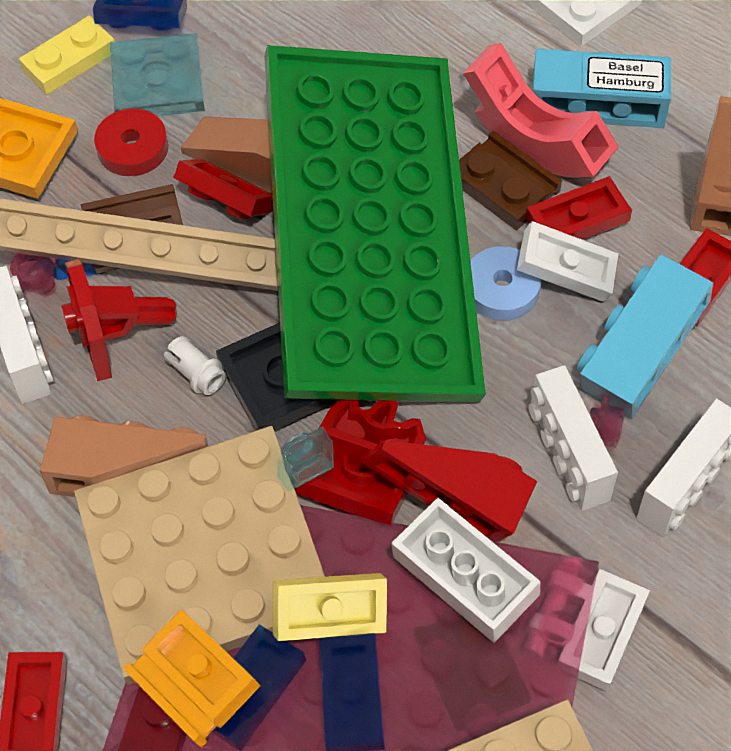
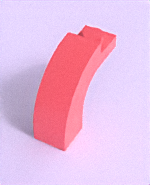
M502 43L489 45L463 72V75L482 103L474 112L490 133L492 131L496 132L553 174L571 178L594 177L618 149L617 143L598 111L570 113L558 110L541 100L526 84Z

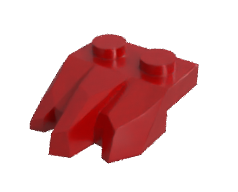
M340 399L329 409L317 430L316 444L295 479L296 494L391 528L408 492L370 469L361 461L367 452L385 440L424 445L426 436L421 419L411 418L402 423L394 421L399 403L393 400H379L371 408L364 410L359 407L358 400Z

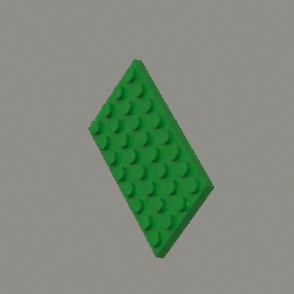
M267 45L264 60L284 398L481 402L486 392L448 58Z

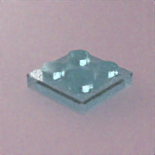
M197 33L110 42L115 112L123 109L137 108L152 112L156 116L205 111Z

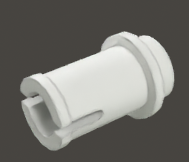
M185 336L176 338L168 345L167 348L175 356L170 352H165L164 360L190 381V387L194 392L211 395L223 385L226 373L223 371L222 364L218 359H209Z

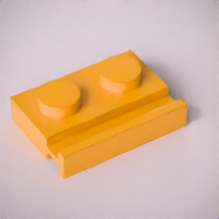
M182 609L142 649L144 654L133 665L128 663L123 668L201 748L208 742L205 738L217 726L221 728L261 686Z

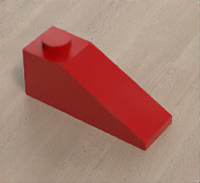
M385 440L367 452L361 463L428 506L439 498L493 543L514 534L537 483L535 479L524 473L522 467L514 460L488 452Z

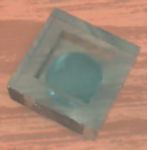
M323 427L309 434H296L280 448L283 456L278 460L277 476L288 492L334 468L333 441Z

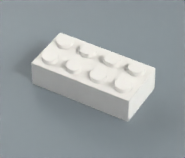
M7 266L0 267V347L22 404L51 395L48 383L54 380L45 359V354L17 275L11 277Z
M566 366L536 374L534 388L531 389L532 401L528 406L533 421H538L541 426L543 443L546 448L550 447L554 454L553 461L558 474H563L567 481L566 490L570 500L577 502L580 511L610 502L618 471Z
M716 398L645 490L636 519L662 537L665 536L670 528L676 530L685 518L686 514L684 512L689 505L693 507L703 493L701 489L705 483L711 484L721 469L719 465L723 459L728 461L731 458V407Z
M439 498L429 505L391 543L393 557L493 643L540 596V581Z

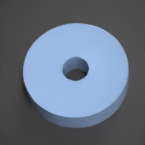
M507 246L491 247L479 252L471 259L476 312L494 320H512L527 314L537 303L541 279L517 270L520 256L519 249ZM503 280L508 282L509 284L506 286H501L495 282Z

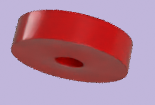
M129 108L110 114L98 125L94 135V143L99 161L107 170L121 176L146 174L157 168L168 153L169 144L164 123L158 116L144 109ZM129 141H136V142L131 143V144H128V143H127V142H129Z

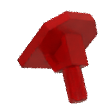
M79 259L65 263L70 285L66 286L70 303L61 305L69 334L78 332L82 346H87L97 382L112 378L105 346L106 340L128 335L134 324H172L175 321L177 306L173 299L167 297H134L131 286H89L83 265Z

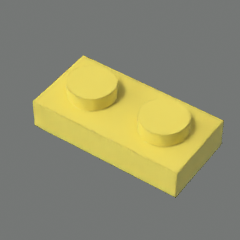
M89 15L18 59L22 71L48 95L117 52L115 39Z
M381 573L273 580V635L278 641L386 633L387 578Z

